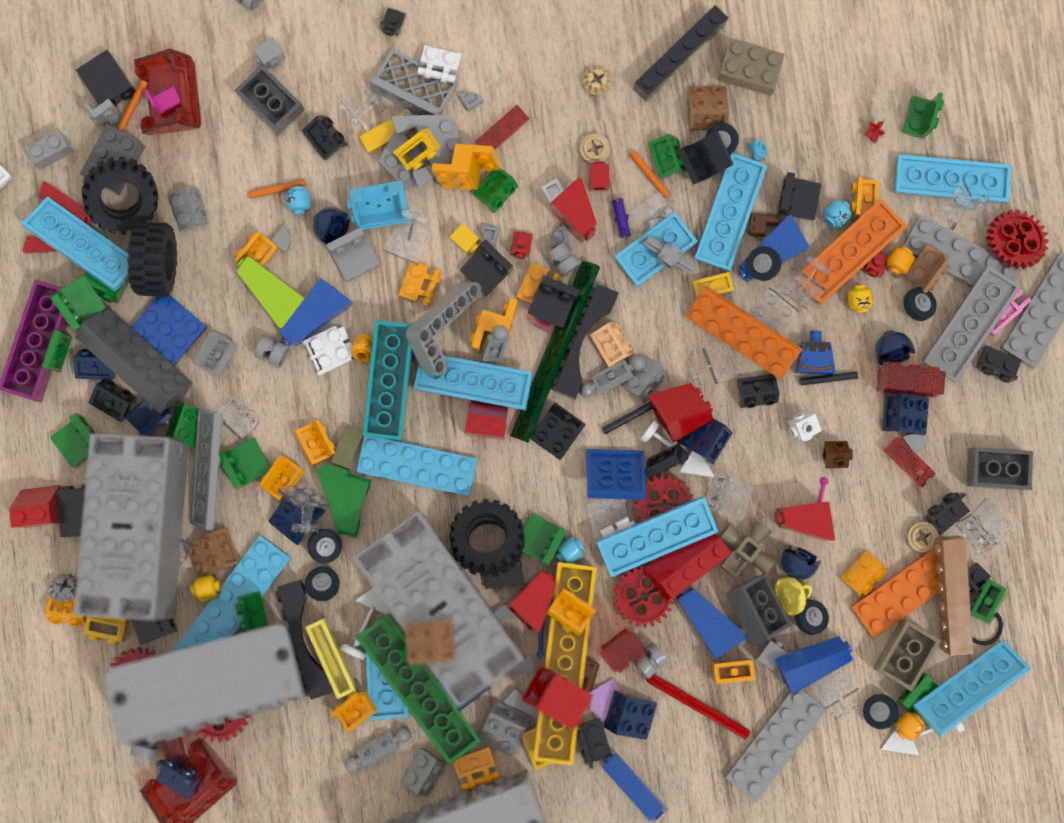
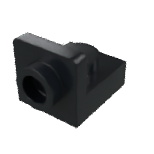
M388 7L383 21L380 22L382 32L388 36H399L406 13Z
M974 563L968 569L970 593H979L981 591L979 588L991 577L978 563Z

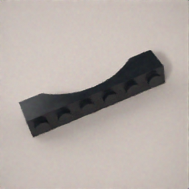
M714 5L634 83L633 90L647 102L691 55L712 39L726 25L728 17Z
M597 284L596 289H591L588 297L591 299L589 306H584L581 314L584 319L581 324L577 323L574 334H577L575 341L570 340L566 350L570 352L568 358H563L559 367L562 369L560 377L556 375L552 384L555 387L554 392L573 400L576 399L583 382L579 365L582 342L592 326L602 317L611 313L619 292Z
M303 580L278 586L276 596L278 602H282L284 608L281 612L284 621H287L289 625L287 631L293 639L295 655L299 659L300 675L304 677L306 683L303 685L306 696H309L311 700L333 693L334 690L324 668L313 658L304 641L302 615L308 596Z

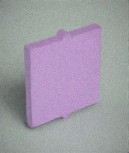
M613 678L592 690V693L589 692L593 695L590 711L595 714L597 719L601 718L602 722L606 720L614 690L623 692L619 690Z

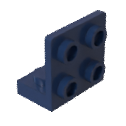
M885 393L882 431L926 435L929 398L907 393Z
M143 399L125 415V418L138 430L139 437H153L156 434V429L160 426L164 427L170 422L172 414L170 408L160 414Z
M713 419L676 442L699 454L713 465L733 432L725 424Z
M295 487L284 497L268 522L293 543L299 545L312 525L323 516L325 510Z
M614 690L604 728L616 735L646 740L657 702L630 697L621 691Z
M174 757L158 760L155 765L160 767L161 770L155 780L185 798L190 799L202 779L198 775V771L191 767L186 768L182 766V762Z

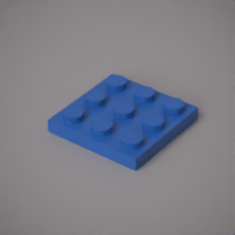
M170 295L156 297L131 326L137 334L173 366L178 363L208 328Z
M587 449V498L646 500L644 451Z

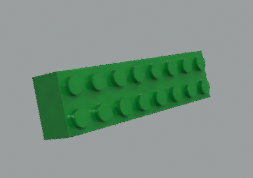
M386 613L355 636L449 765L481 741L425 664H408L406 638L389 614Z

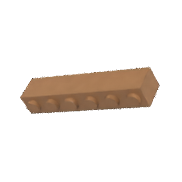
M959 535L936 537L934 551L937 555L935 569L939 578L937 591L940 593L938 609L941 612L939 626L943 637L941 639V648L950 656L972 654L973 641L966 538Z

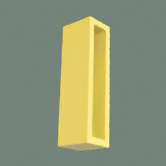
M324 618L305 627L337 699L356 691L358 687L341 650H339L340 647L327 619Z

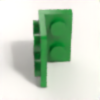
M939 92L932 100L912 96L902 133L922 139L931 134L932 130L936 129L939 123L937 114L938 111H941L944 100H942L943 93Z
M81 276L50 295V298L73 331L79 328L82 322L105 309V305L85 276Z
M177 402L165 438H170L195 448L199 408Z
M78 413L69 417L71 422L50 437L71 467H76L88 458L90 434H96L85 418Z
M251 438L227 452L222 451L219 453L220 463L234 489H240L267 474L271 468L255 438Z
M531 514L524 528L525 545L522 552L549 565L566 530L535 514Z
M923 672L913 691L906 689L897 699V702L912 714L915 712L925 723L924 726L927 727L926 721L913 707L914 704L939 686L933 682V678Z

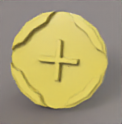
M788 576L776 582L774 592L785 613L792 616L804 610L806 601L811 596L812 587L805 582H798L795 578Z

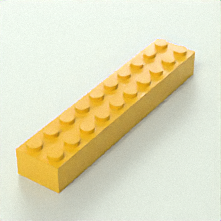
M558 562L555 575L556 588L552 604L560 592L566 589L573 592L583 602H587L592 606L597 567ZM550 616L544 667L582 688L590 620L578 636ZM538 711L533 761L573 766L577 727L573 731Z

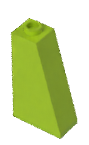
M249 256L246 259L242 257L236 265L239 268L237 273L277 326L282 329L305 298Z

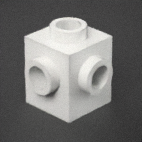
M800 412L787 421L789 433L794 439L808 441L813 438V435L822 431L815 413Z

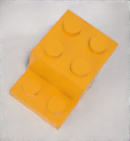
M455 144L452 163H433L432 172L442 188L447 190L459 188L464 191H470L471 189H478L481 169L488 172L500 170L501 163L493 146Z
M510 298L509 303L505 302L502 312L503 316L482 310L481 314H477L475 321L477 330L476 333L472 332L469 341L472 351L480 353L485 335H492V331L497 325L505 326L509 337L518 308V300Z

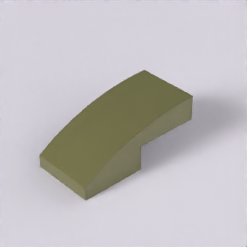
M346 425L331 464L346 470L350 469L363 438V431Z

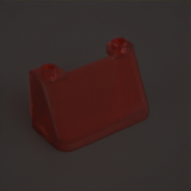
M169 48L134 59L135 74L141 80L148 83L147 90L153 97L174 87L182 103L159 115L148 98L150 116H145L141 120L142 134L156 135L200 128L201 113L196 68L192 57Z
M199 738L190 744L188 749L190 757L181 764L186 768H194L198 771V775L202 777L190 799L185 798L155 779L147 781L140 790L159 823H194L237 784V779L203 739Z

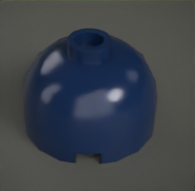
M327 207L319 211L314 216L312 225L316 238L326 245L344 236L350 225V220L347 219L348 214L335 207Z
M887 331L879 338L875 345V354L880 365H884L883 362H889V365L902 363L910 358L909 354H915L911 339L902 332Z
M791 545L785 546L780 562L783 571L788 574L787 577H793L798 581V579L806 580L814 576L821 563L820 560L816 561L817 556L800 547L794 550L791 549Z

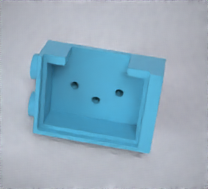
M403 180L350 189V197L347 198L349 209H353L351 218L352 223H356L357 229L361 227L362 230L411 222Z

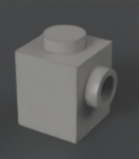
M273 37L254 48L256 56H254L259 66L262 64L267 70L277 67L280 61L286 58Z
M776 639L773 642L771 640L766 641L755 656V659L774 671L777 666L775 659L786 654V651L782 649L784 645Z

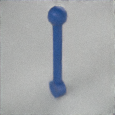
M545 620L539 631V648L536 654L539 659L544 657L542 644Z

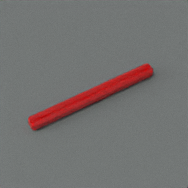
M655 674L649 679L647 678V683L743 739L749 737L751 732L749 729Z

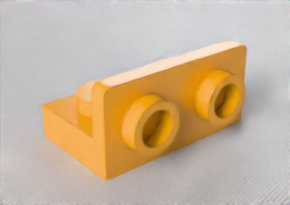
M49 596L44 613L47 620L52 624L66 623L73 627L85 626L86 616L74 615L76 597L67 602H58Z

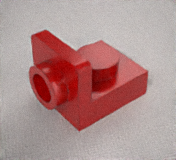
M514 231L510 254L514 255V258L525 259V257H529L533 234Z
M880 251L864 265L863 270L867 271L866 273L871 277L880 278L885 273L884 270L887 266L886 261L889 255Z

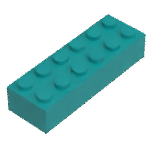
M375 320L363 436L393 440L403 439L413 352L406 332L412 324Z

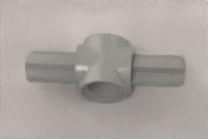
M651 236L644 242V246L658 254L657 260L666 267L673 268L676 266L688 275L694 271L696 266L681 256L682 251L671 243L663 245Z

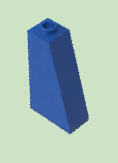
M792 214L758 246L773 248L781 257L782 264L810 248ZM746 258L738 266V273L742 280H746L748 283L755 278L747 270Z
M320 278L280 330L279 334L283 336L281 340L289 346L292 343L298 346L302 341L308 339L351 307L353 302Z
M687 587L676 598L715 659L748 639V636L695 589L691 588L689 590Z
M840 636L778 657L775 659V663L784 683L793 695L853 660L851 656L853 650L847 641L843 642Z
M611 754L604 760L605 765L602 768L650 822L654 823L668 810L620 755Z

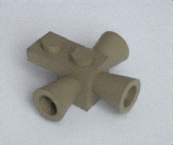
M756 520L750 535L741 537L733 526L728 524L719 537L723 542L734 548L731 551L732 554L726 557L720 566L737 578L745 566L753 562L762 574H766L776 560L760 552L763 547L759 543L770 535L772 531Z

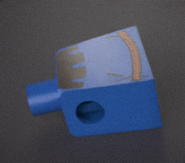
M810 331V341H804L800 345L802 351L798 355L795 374H834L835 364L831 342H822V331Z

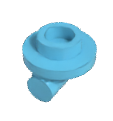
M756 140L748 144L753 160L760 161L766 157L767 146L764 142Z

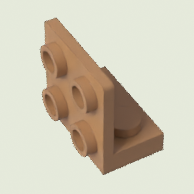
M689 86V129H710L717 123H728L729 107L725 86Z
M926 243L905 276L920 284L924 293H927L929 290L932 291L938 283L936 279L940 274L944 275L949 268L947 255Z
M227 527L210 532L186 544L198 577L213 575L224 569L236 566L240 562Z
M452 619L405 624L409 665L442 663L456 660Z

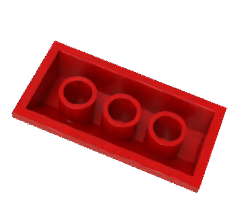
M713 534L659 557L643 570L665 601L675 598L732 553L721 538Z

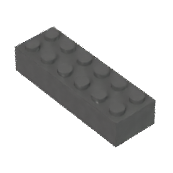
M108 307L81 323L75 338L160 414L185 397L193 382Z

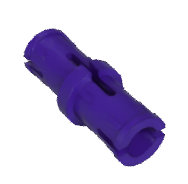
M623 198L618 199L619 207L616 199L611 201L615 213L614 222H617L619 238H625L623 230H625L626 237L631 236L628 225L629 216L626 214Z

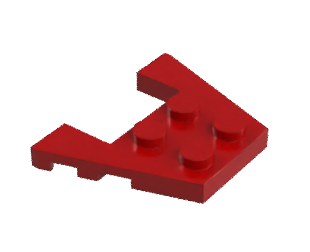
M43 181L38 198L44 200L48 196L88 226H92L90 216L86 215L83 206ZM31 236L26 237L22 250L26 254L56 251L41 239Z

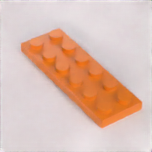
M880 199L796 275L795 278L821 305L901 233L907 225Z
M706 285L685 316L780 380L802 351L801 347Z
M934 548L924 553L850 606L871 638H876L938 594L937 582H939V578L935 569L937 555Z

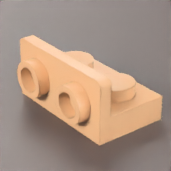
M614 321L607 323L590 334L608 367L633 354L631 344L625 340L621 327Z

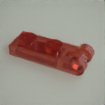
M896 437L883 450L921 488L926 485V481L935 475V472L899 437ZM920 469L924 472L921 476L917 474Z

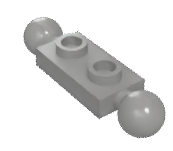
M495 326L492 335H488L481 354L482 363L497 365V361H501L508 343V330L505 326Z
M634 356L629 364L623 359L593 375L591 378L594 383H584L579 389L581 396L590 398L595 390L601 395L633 378L632 370L640 371L645 367L644 358Z
M401 727L394 736L391 731H388L356 750L358 757L350 756L345 760L344 766L346 770L355 772L359 769L361 763L364 768H368L400 749L397 743L408 742L411 738V731L406 727Z

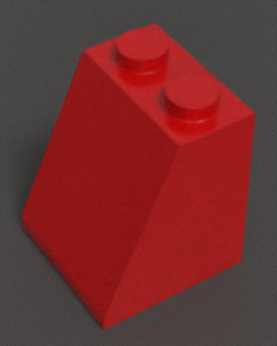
M579 176L551 202L550 210L582 243L584 240L588 242L595 235L597 222L583 180Z
M692 383L656 392L648 396L655 416L673 442L713 420L711 404L709 401L705 402L703 400L704 396L698 387L695 389Z
M470 401L465 434L467 436L505 440L509 408Z
M61 485L21 490L9 507L11 528H31L59 524L56 491H61Z
M829 501L777 508V513H774L775 522L779 524V528L823 541H835Z
M548 571L536 572L505 604L531 632L535 633L541 630L556 588L555 578Z
M540 665L521 700L574 731L580 724L584 711L590 706L593 695Z

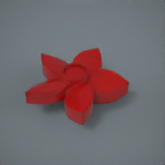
M883 121L878 122L876 125L870 122V128L864 136L870 137L871 141L876 143L879 136L885 135V132L880 129Z

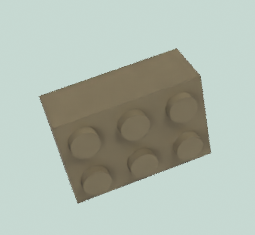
M730 38L717 81L771 96L775 90L785 54Z
M901 619L873 669L903 688L913 691L941 640L908 620Z

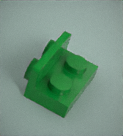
M667 134L648 143L660 178L663 179L677 172L686 171L677 151L681 147L677 137Z
M500 168V170H493L472 194L476 199L485 204L491 212L495 213L502 207L509 196L515 192L518 184L510 174Z
M257 591L238 596V603L235 604L237 615H241L242 619L239 622L241 633L268 627L261 592Z

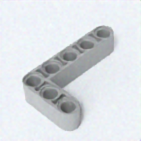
M459 282L407 329L406 336L424 373L438 376L445 374L447 362L435 337L480 297L481 286L479 283Z

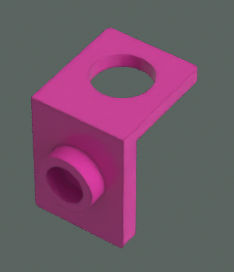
M174 87L154 97L148 90H145L152 106L159 115L182 104Z

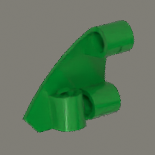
M326 464L318 469L316 473L326 495L339 534L356 538L360 527V515L364 499L368 494L371 479L352 475L346 469Z

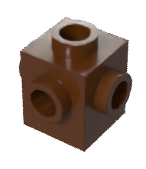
M824 441L822 457L825 469L849 467V461L853 459L852 448L849 449L847 441Z

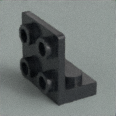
M718 131L712 132L694 144L677 150L693 185L703 182L733 166V162Z
M787 172L783 179L777 214L786 216L792 214L796 218L815 220L821 184L795 179V173Z
M485 239L480 244V249L464 264L460 271L471 282L479 283L481 292L488 296L513 270V265Z
M544 275L540 280L528 314L563 328L573 301L578 296L580 290Z
M554 403L530 439L561 460L586 424L557 403Z
M950 492L942 498L943 502L938 506L935 504L927 510L928 514L925 518L937 529L938 535L943 534L970 512L962 501L966 496L964 492H954L953 494Z
M173 618L160 620L131 619L141 645L177 631Z
M601 718L578 725L576 738L578 745H583L584 748L581 749L584 764H588L589 768L592 769L594 768L593 762L605 759L612 754Z

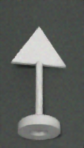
M655 418L639 439L646 443L654 436L669 448L674 446L655 432L660 425V422ZM693 451L679 471L681 473L715 477L705 459Z
M374 588L355 600L370 607L359 633L367 628L374 610L384 614L387 613L390 616V610ZM357 639L353 647L347 644L340 646L339 650L363 661L366 657L365 652L357 649L359 646Z
M962 722L954 727L957 732L965 731ZM928 727L920 736L932 732L934 730L931 727ZM898 728L894 730L881 748V750L919 755L914 741H909L907 738L902 740L895 732Z

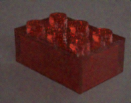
M890 362V364H885L884 367L879 369L877 391L907 393L934 398L944 395L946 371H940L939 367L930 366L928 369H921V365L909 364V366L904 367L901 366V363Z
M629 626L598 648L599 653L614 673L617 671L619 673L623 672L629 667L627 663L633 659L635 661L645 655L643 651L646 650V647Z

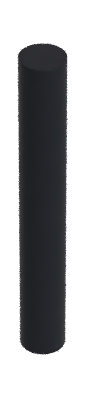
M855 371L800 378V385L858 379V373Z
M648 402L602 428L604 434L606 435L652 410L651 403Z

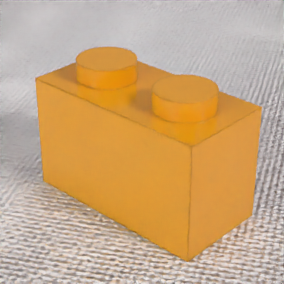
M750 658L711 662L713 682L716 684L755 680L753 660Z

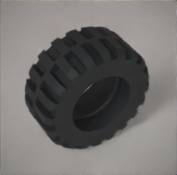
M110 157L105 163L102 160L99 161L96 168L92 166L89 170V175H85L82 186L84 210L86 215L90 216V221L93 224L97 223L101 230L104 231L107 228L109 233L115 234L116 231H120L121 235L127 234L126 231H132L137 223L147 222V220L152 221L154 218V211H157V201L159 200L156 183L152 174L147 172L146 167L142 164L138 165L136 160L130 159V161H126L125 157H119V160H114L113 157ZM125 181L137 188L139 198L132 207L125 210H115L103 203L101 198L103 189L112 182Z
M139 222L134 225L131 231L127 258L128 279L131 289L139 296L165 297L173 290L177 272V241L174 229L168 223Z
M482 499L483 502L478 503L476 500L471 502L472 506L470 507L465 505L462 508L461 514L457 512L455 515V522H452L450 526V545L457 562H460V566L464 570L469 569V572L473 575L480 573V577H486L487 574L495 577L498 576L497 572L502 571L503 574L506 573L508 567H514L517 564V558H521L523 554L522 549H524L525 545L523 525L516 511L510 510V506L506 503L500 505V501L495 499L493 502H489L488 499ZM484 524H494L504 530L506 538L498 549L492 552H479L473 549L469 543V537L474 529Z

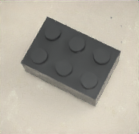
M262 64L234 90L238 97L277 136L305 111L303 105Z
M106 124L80 175L85 178V175H89V170L92 166L96 168L99 161L102 160L105 163L110 157H113L114 160H119V157H125L126 161L133 159L138 162L146 146L140 140ZM112 182L105 189L120 196L127 182Z
M978 447L968 449L967 487L1032 490L1033 451Z
M765 573L748 579L726 593L752 646L769 641L791 626Z

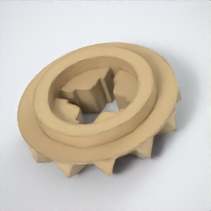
M595 65L589 67L584 72L582 83L585 90L590 94L602 95L610 89L612 76L605 66ZM594 75H596L597 77H602L600 81L601 85L598 84V82L592 83V81L594 80Z
M590 134L582 140L580 153L584 160L591 164L596 161H604L610 153V144L604 136ZM592 142L596 147H601L598 149V156L594 151H589L592 149Z
M924 521L915 523L910 527L907 535L908 544L918 552H929L932 550L936 543V537H939L937 529L932 524ZM919 530L923 534H928L925 537V542H923L922 540H916L920 536Z

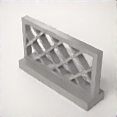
M391 48L376 76H373L371 79L370 90L419 115H441L458 86V82H447L452 86L450 90L442 92L439 85L443 83L441 80L435 79V81L425 83L423 75L417 73L408 75L406 67L413 65L418 69V67L426 68L427 66L420 65V62ZM395 56L401 60L402 64L391 66L390 60ZM403 68L406 76L395 78L393 70ZM391 71L393 79L385 81L380 78L383 73ZM420 76L422 84L412 87L410 79ZM407 80L410 88L401 89L398 87L397 82ZM437 85L439 93L429 95L427 87ZM424 88L426 96L421 98L415 96V90ZM441 97V106L433 105L431 99Z

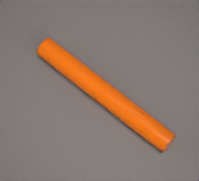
M140 81L117 127L118 130L124 132L148 85L147 82Z
M636 150L629 154L661 195L667 198L671 193Z
M301 179L249 191L248 193L250 199L287 191L290 190V187H305L306 184L305 180Z

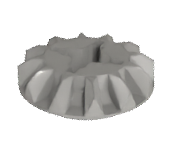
M61 574L57 578L54 577V580L49 583L48 589L51 598L58 602H67L76 597L77 577L71 574ZM67 583L68 588H64L61 592L60 586H64Z

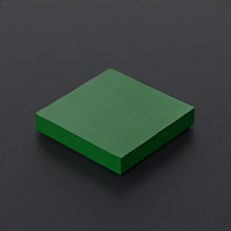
M54 330L42 367L61 372L72 336Z

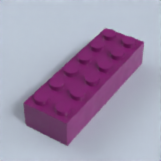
M34 280L0 380L1 391L42 403L52 370L44 368L42 365L54 330L65 333L68 322L50 298V295L62 289V287Z

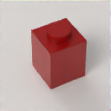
M596 161L590 164V191L609 190V164H605L603 161Z

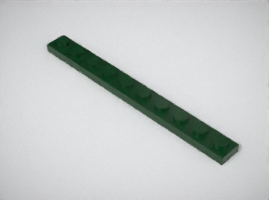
M581 262L582 264L572 284V287L580 291L573 301L564 327L555 326L531 384L526 411H520L510 435L515 439L529 443L599 272L600 266L597 264Z

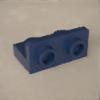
M88 349L79 350L73 357L75 379L114 380L115 373Z

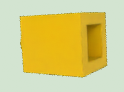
M463 223L450 236V241L466 255L470 252L473 254L480 246L478 244L480 242L479 237Z

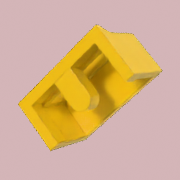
M429 128L419 131L393 153L399 158L407 171L411 169L416 171L424 165L422 162L425 159L430 160L438 154L436 151L441 146ZM423 141L428 149L411 161L406 153Z
M87 616L83 634H87L88 639L100 640L101 637L106 638L107 643L119 644V641L126 640L130 618ZM93 621L119 626L117 636L91 630Z

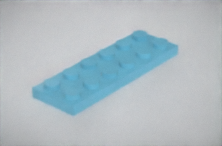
M735 153L730 155L733 166L725 169L694 260L728 272L731 271L767 165Z
M899 154L896 160L894 193L1007 204L1010 196L1012 165Z
M48 196L22 222V226L112 291L115 292L129 277L127 270L128 253Z
M444 356L447 362V370L442 376L424 373L420 364L418 365L413 388L415 390L526 411L533 372Z
M364 436L356 472L469 496L477 458L383 438Z
M701 496L596 540L608 572L613 577L718 533V529L705 497Z
M1002 640L914 704L913 708L941 738L1030 672L1031 667Z

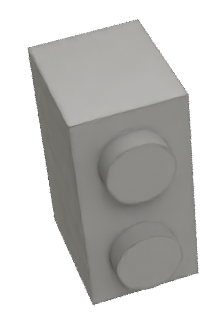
M59 130L25 147L33 165L40 170L74 152L66 136Z

